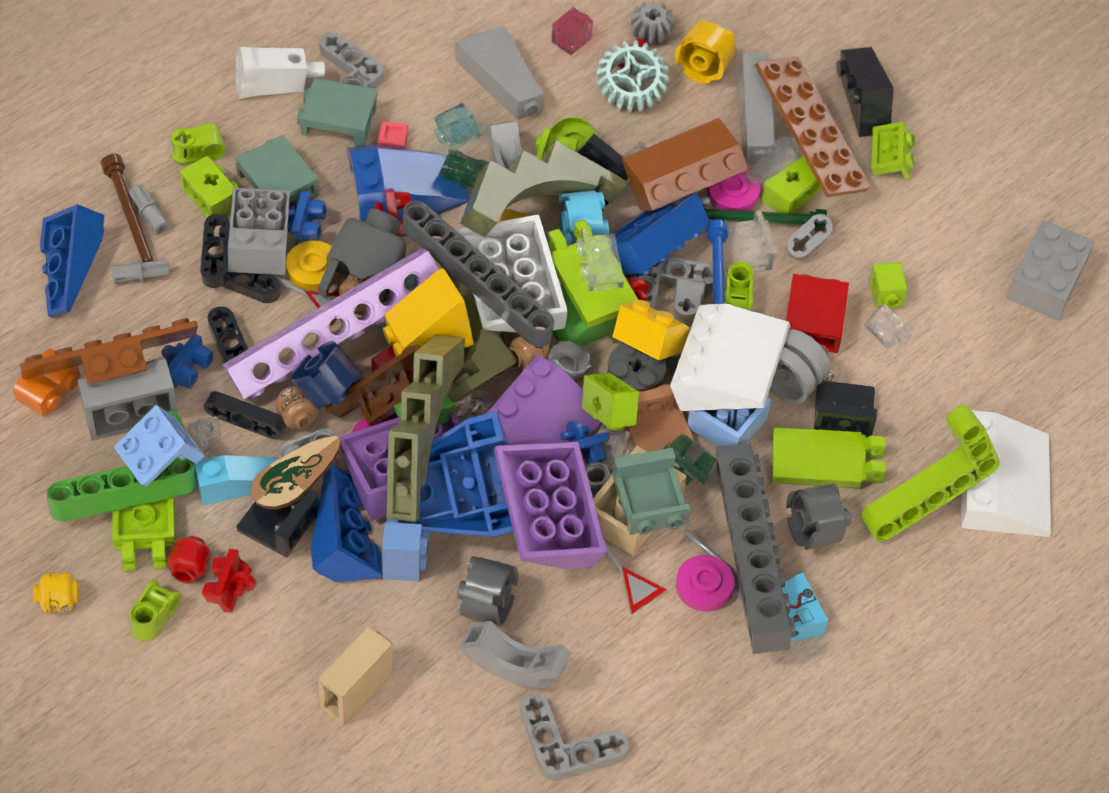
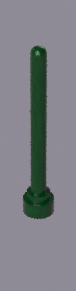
M704 208L709 220L719 219L723 221L804 225L815 215L823 214L827 216V209H815V212L810 211L809 214ZM814 223V231L825 232L826 223Z

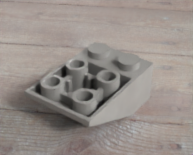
M233 188L228 242V272L285 275L290 191Z

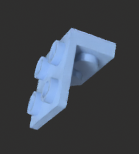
M157 405L114 447L139 483L145 487L176 457L181 460L187 458L197 464L205 456L177 418Z

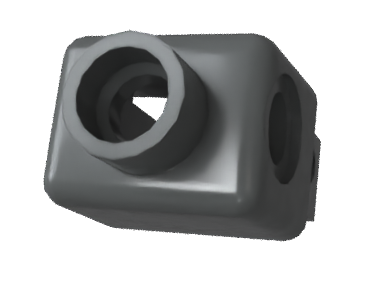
M376 209L369 210L365 222L355 218L347 219L326 257L327 268L319 284L318 295L327 297L337 273L347 277L352 275L363 280L373 277L404 259L406 255V241L396 236L401 224L400 221L394 216ZM384 289L380 293L379 300L381 303L384 302L387 293L391 294L389 289Z

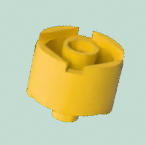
M703 19L699 20L689 29L676 48L675 61L677 65L680 63L684 71L682 73L694 82L710 84L711 81H718L736 56L735 35L729 29H724L717 24Z

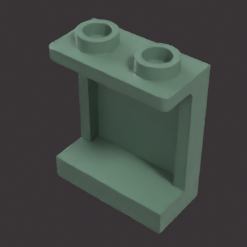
M314 78L311 88H306L304 109L300 108L297 115V124L301 125V135L307 136L309 128H316L354 135V146L366 145L378 107L377 89Z
M284 135L270 139L263 145L251 151H246L235 158L237 175L240 178L246 177L255 189L290 191L289 207H297L301 191L309 192L311 199L319 196L317 176Z
M673 448L614 458L612 476L630 535L638 533L646 535L655 530L666 528L678 529L689 524L691 508L689 504H685L675 472L676 457Z

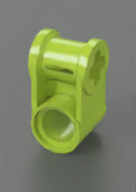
M208 123L202 126L180 128L171 134V143L174 146L172 159L177 164L187 165L205 156H208L211 160H216L225 154V145L220 129L216 124ZM181 136H183V143L180 141ZM184 150L187 152L186 157H184Z
M737 261L729 266L725 285V304L752 311L753 269L748 263Z
M152 579L130 610L133 636L143 642L154 639L169 617L177 610L182 598L181 592L177 590L172 592L160 586L159 581ZM149 620L147 623H140V621Z

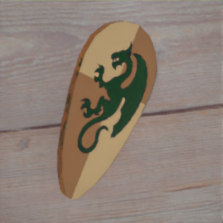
M330 436L310 442L270 464L254 478L250 487L252 499L258 506L265 509H280L298 501L312 489L334 463L342 445L340 438Z

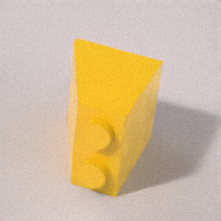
M444 268L437 270L384 314L387 326L383 327V332L389 344L394 343L393 349L396 357L409 346L419 345L422 347L436 335L465 338V348L474 345L465 301Z

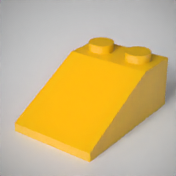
M637 299L620 306L612 337L657 360H661L682 353L691 328L674 319L672 314L665 311H657L651 308L648 302Z

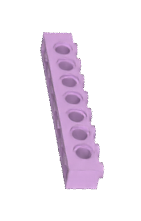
M421 248L222 364L238 394L243 399L247 397L253 399L261 395L265 391L264 387L272 382L278 384L289 378V372L293 371L308 354L313 358L320 353L317 348L322 344L335 341L340 346L339 343L347 338L352 340L361 336L365 332L364 328L373 323L378 325L385 322L384 314L434 274L438 268L429 251ZM413 274L415 276V284L411 288L406 289L404 280L408 275ZM384 289H389L391 292L390 299L385 303H381L379 300L380 293ZM364 303L366 306L365 314L362 317L356 318L354 315L356 306ZM335 318H340V329L336 332H330V322ZM315 333V344L305 347L304 338L306 335ZM284 348H290L291 357L287 361L281 362L279 360L280 351ZM258 363H265V373L261 376H254V367Z

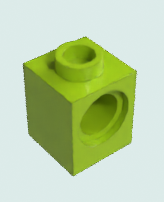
M901 262L873 264L869 283L875 307L895 308L903 306L908 289Z

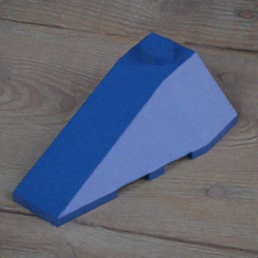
M78 204L45 217L42 222L40 249L46 255V263L42 267L43 273L48 275L49 282L45 287L48 317L51 318L71 311L104 235L105 215Z
M329 463L325 468L312 538L313 570L334 582L379 579L383 576L381 553L378 545L372 544L368 532L372 529L369 521H365L359 511L362 502L352 477L332 463Z

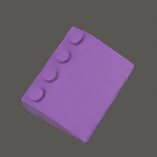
M538 354L487 412H498L510 445L567 443L569 440L563 441L561 439V432L566 431V425L569 421L577 420L582 426L587 425L590 428V433L586 434L585 438L592 436L602 424V422L594 419L592 415L582 409L583 389L562 368Z
M454 412L449 413V421L436 425L433 440L460 424ZM399 417L339 437V447L360 500L371 521L387 516L389 430L401 421Z
M579 443L495 446L494 452L521 561L561 569L593 567L607 551Z

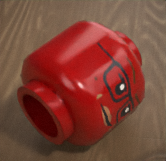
M197 536L180 538L173 545L167 567L172 577L183 583H193L205 576L212 553L209 547L205 545L204 540Z

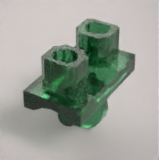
M449 149L439 176L460 183L461 188L466 189L467 186L473 188L478 174L487 165L488 161L478 160L464 155L461 151Z
M682 433L672 443L669 442L664 449L673 448L676 457L675 463L680 466L678 468L674 465L675 469L685 474L684 470H686L702 484H705L711 476L709 472L712 470L716 458L704 450L697 460L693 461L686 453L695 442ZM685 474V485L688 486V484L692 481V478Z

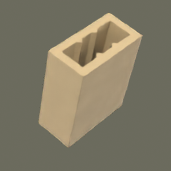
M367 626L318 678L320 708L341 724L345 725L393 673L392 643L387 635L381 631L375 632Z

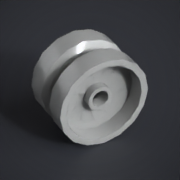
M789 329L770 387V391L786 402L793 404L803 403L815 390V387L830 373L831 364L823 348L812 337L798 330Z

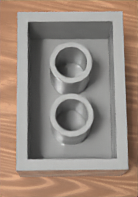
M1042 220L1013 278L1007 299L1059 321L1085 268L1095 241Z
M166 359L146 362L147 371L89 386L86 378L78 379L84 415L91 441L129 432L156 405L165 411H172L178 414L174 386Z

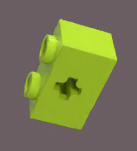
M799 154L792 161L788 160L780 172L766 179L763 184L762 202L776 212L795 213L821 190L817 179L802 154Z
M205 156L179 171L181 188L206 217L213 214L225 216L231 214L233 188L239 187L234 181L230 182L220 164H214L208 156Z
M611 373L584 375L582 409L592 415L594 419L605 424L610 430H623L626 426L636 425L639 391Z

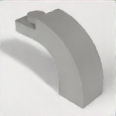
M517 121L486 125L492 161L509 170L511 164L522 152Z
M491 621L471 624L458 648L471 661L489 673L514 684L532 688H547L551 678H558L566 668V661L571 653L564 645L535 648L521 644L503 633Z

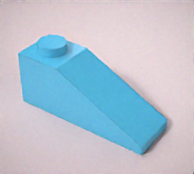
M222 455L200 460L195 464V472L202 505L251 495L250 487L254 478L263 469L280 458Z

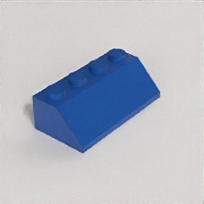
M696 193L653 211H643L605 238L604 242L624 276L636 274L637 277L651 272V266L667 260L670 252L685 247V241L701 235V230L709 225L710 221L699 195Z

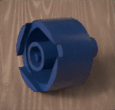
M329 341L319 346L317 349L320 353L313 358L308 354L297 365L291 375L293 378L291 381L318 410L330 402L333 405L342 402L347 396L345 391L362 377V372L335 341Z

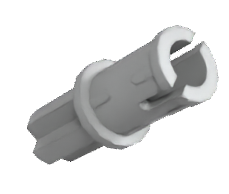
M142 184L132 186L129 195L139 209L138 214L146 219L155 235L167 231L170 225L160 212L159 203L151 198Z
M139 259L136 263L112 265L114 283L135 280L143 282V278L169 275L168 260L141 263Z

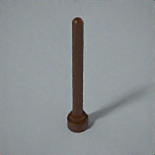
M109 154L102 158L100 162L102 170L113 181L142 263L153 261L152 254L122 176L125 169L123 159L119 154Z

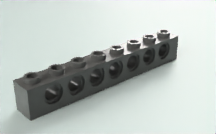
M751 443L716 447V469L753 654L790 650V637L795 636V624L793 618L787 617V612H790L788 593H782V588L785 587L783 569H777V564H780L778 545L773 546L771 541L775 540L773 522H767V517H770V507L768 499L762 498V494H765V483L763 476L758 477L757 472L761 471L759 455H753Z

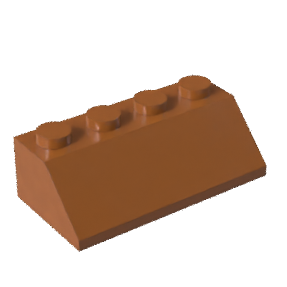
M720 118L711 120L621 158L639 209L646 211L658 209L748 170L740 144Z

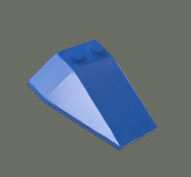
M376 144L347 147L350 170L353 172L358 198L359 220L365 222L369 210L375 209L374 203L382 202L383 211L387 212L385 189L393 188L394 192H409L411 201H422L437 214L468 203V195L459 156ZM404 209L397 210L398 219H403Z
M497 411L468 418L433 440L426 485L420 489V517L416 522L398 520V523L421 524L422 532L498 537L514 533L494 452L495 446L510 445Z

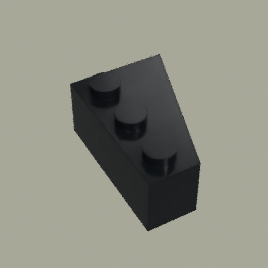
M872 47L841 50L840 60L836 63L837 75L841 77L858 136H873V127L891 124L894 87Z

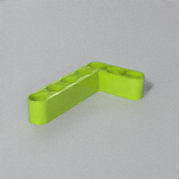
M961 405L954 408L946 419L959 448L864 508L861 513V520L877 541L883 542L891 539L984 480L999 468L1000 459L986 428L969 406Z

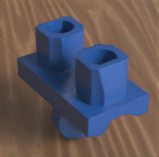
M301 191L297 207H289L288 233H292L297 238L295 246L305 241H320L322 229L320 222L311 221L312 219H325L327 213L325 201L312 200L310 193L307 191Z
M196 334V337L190 338L185 345L182 343H178L175 347L165 345L161 350L162 356L166 359L174 389L178 384L191 389L198 379V372L192 369V367L196 364L206 369L214 359L213 352L203 346L202 337Z
M577 420L567 423L566 431L561 432V439L563 441L578 442L580 451L585 452L588 464L607 459L603 444L610 440L607 432L585 438V435L590 433V428L587 425L582 426Z

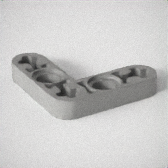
M326 33L320 38L321 55L348 74L340 83L375 89L382 83L384 78L383 66L376 59L337 33ZM350 56H354L359 59L355 63H348L345 61V59Z
M670 256L664 262L653 265L651 276L643 275L637 277L636 274L634 275L636 281L644 279L652 289L650 293L646 294L648 298L646 302L653 309L659 284L676 287L677 279L684 278L706 282L705 292L713 290L712 265ZM678 268L683 270L685 274L681 277H675L670 271ZM690 272L694 273L693 278H689ZM703 275L708 276L707 281L702 280Z
M530 694L522 700L520 707L521 719L540 772L546 779L559 781L620 763L627 757L629 741L623 733L618 731H610L564 745L546 698L539 694ZM531 705H535L536 709H540V722L536 723L534 712L529 711ZM540 731H548L553 735V740L549 743H540L535 736ZM614 742L616 746H620L619 752L609 748V744ZM597 746H600V752L603 751V755L601 758L599 757V749ZM584 749L589 750L593 754V759L585 763L580 762L576 758V753ZM553 751L555 762L560 763L558 770H555L553 766H549V752Z

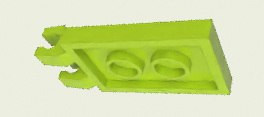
M583 219L574 223L576 230L573 235L577 243L567 246L565 237L560 229H556L548 233L551 239L548 240V245L552 251L551 257L556 274L584 324L589 328L618 317L621 305L633 302L638 298L602 237L599 238L598 235L593 237L591 228L586 220Z
M773 427L772 483L815 486L835 483L838 487L860 488L862 481L866 483H884L886 462L871 460L866 463V458L884 457L886 437L871 435L866 438V435H861V432Z
M174 497L112 511L113 547H116V551H121L123 571L136 570L135 550L152 549L154 569L166 568V548H171L172 544L175 543Z

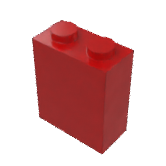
M793 273L785 321H788L790 324L789 329L801 331L812 337L825 352L838 354L843 333L849 282Z

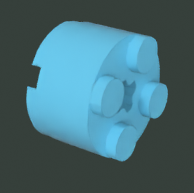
M595 190L560 194L558 205L564 204V211L558 212L559 226L566 242H569L567 246L577 243L573 235L576 230L574 223L583 219L586 220L591 228L593 237L598 235L599 238L602 237L604 240V236H609L608 221L603 219L601 210L605 206L602 192L596 193Z

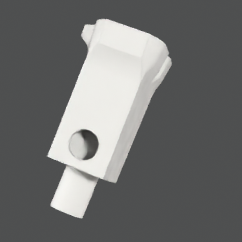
M239 47L235 54V80L238 99L258 95L304 92L306 78L325 77L324 62H306L303 48Z

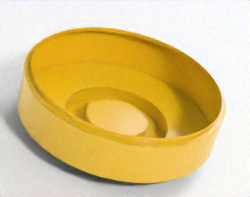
M312 240L302 242L293 247L286 258V271L290 281L304 290L317 291L326 271V257L332 246L322 241ZM337 273L334 282L337 280L339 273Z

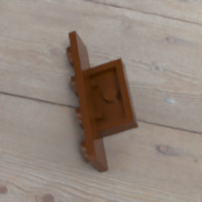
M413 345L405 348L400 355L380 365L378 370L367 377L359 379L354 386L345 391L347 396L342 402L337 405H333L331 402L325 405L326 411L342 418L360 406L365 420L370 426L377 425L396 413L394 405L401 403L402 390L413 382L410 372L414 370V352L421 346Z

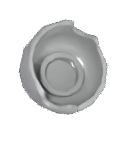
M560 341L550 349L548 361L562 368L575 382L584 378V375L588 373L592 366L590 364V353L584 352L579 345L571 341Z

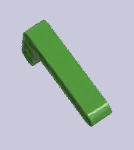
M167 411L168 413L176 417L180 424L183 426L182 419L179 416V414H177L176 412ZM176 457L147 487L139 483L128 466L55 482L47 489L50 515L56 521L64 522L191 493L197 486L195 464L187 458L181 460Z

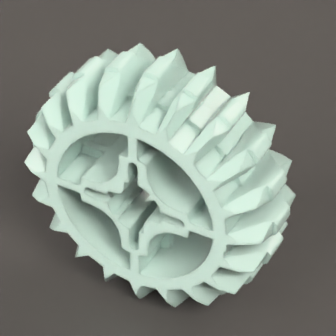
M635 40L633 46H629L624 41L622 49L615 44L612 48L613 53L605 52V59L599 61L600 69L597 70L596 76L600 78L597 80V86L602 88V97L609 96V105L617 101L618 110L623 105H626L629 113L632 111L633 106H636L638 111L641 112L643 104L651 108L653 100L657 102L661 100L660 93L666 92L667 86L665 84L669 82V76L666 75L668 73V66L662 65L664 57H656L658 52L656 48L648 51L647 43L641 48L638 47V42ZM625 61L623 69L618 70L615 74H611L618 64ZM636 61H639L645 65H640ZM629 70L631 71V74H634L635 77L637 76L636 84L634 79L631 78V75L628 77ZM654 78V82L644 91L640 90L641 84L648 82V79ZM620 88H626V89H628L630 92L624 91V90H622V89H620Z

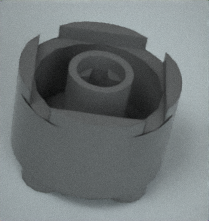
M621 342L610 354L607 373L613 374L635 390L643 392L664 384L666 372L665 358L657 360L624 342Z
M835 483L791 491L787 497L786 509L791 508L792 517L787 518L788 527L799 547L806 546L804 549L808 550L842 541L846 526L851 525V515L847 508H843L839 489Z
M472 556L468 564L467 579L460 582L457 591V598L462 599L460 615L482 622L491 621L495 625L504 624L510 614L515 595H511V585L517 586V567Z

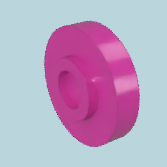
M746 170L709 186L707 195L711 198V204L717 209L750 211L759 200L760 183L752 172Z
M709 555L694 556L685 561L679 568L676 590L680 599L690 608L698 611H714L728 603L732 596L734 575L730 567L721 559Z

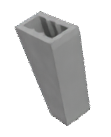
M505 26L455 41V60L514 117L521 119L542 112L543 93Z
M742 53L737 83V96L743 152L746 163H772L775 141L772 97L755 68V64L758 61L770 60L769 53Z

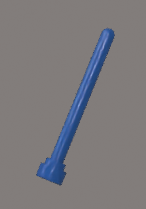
M719 219L710 221V224L706 226V237L712 243L714 304H725L723 243L728 239L729 230L728 224Z

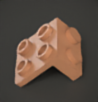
M663 384L655 389L639 391L636 425L626 426L634 448L639 446L647 452L673 448L674 454L693 450L695 441L685 416L679 409L670 385Z

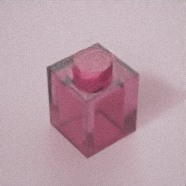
M572 7L552 24L551 42L569 55H572L592 38L593 20L587 14Z

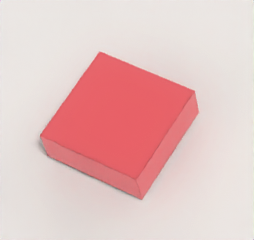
M382 121L377 145L405 148L409 124Z

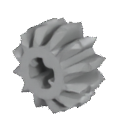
M655 1L650 5L643 2L641 7L635 6L632 17H630L632 36L645 39L649 45L653 42L661 45L663 39L669 40L675 25L672 10L666 9L665 3L656 5Z

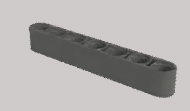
M411 201L404 207L403 229L421 248L429 251L430 255L530 344L536 347H543L550 343L554 327V318L550 312L422 201ZM453 254H460L462 256L457 257L453 256ZM473 272H480V273H482V274H481V275H476V274H473ZM494 290H501L503 293H495ZM520 308V309H523L524 311L519 312V311H516V310H514V309ZM535 327H543L545 330H537Z

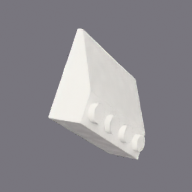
M539 214L500 221L485 237L473 232L469 228L456 229L459 234L551 313L554 318L553 330L565 328L568 311ZM473 272V274H476V275H481V274H482V273H480V272ZM494 290L495 293H503L501 290ZM473 294L483 330L516 332ZM520 308L514 309V310L519 311V312L524 311L523 309H520ZM535 327L537 330H545L543 327Z
M729 304L699 305L670 384L680 411L764 408L790 328L789 322Z
M972 410L986 428L1000 459V465L993 474L961 494V528L1050 537L1049 434L999 413Z

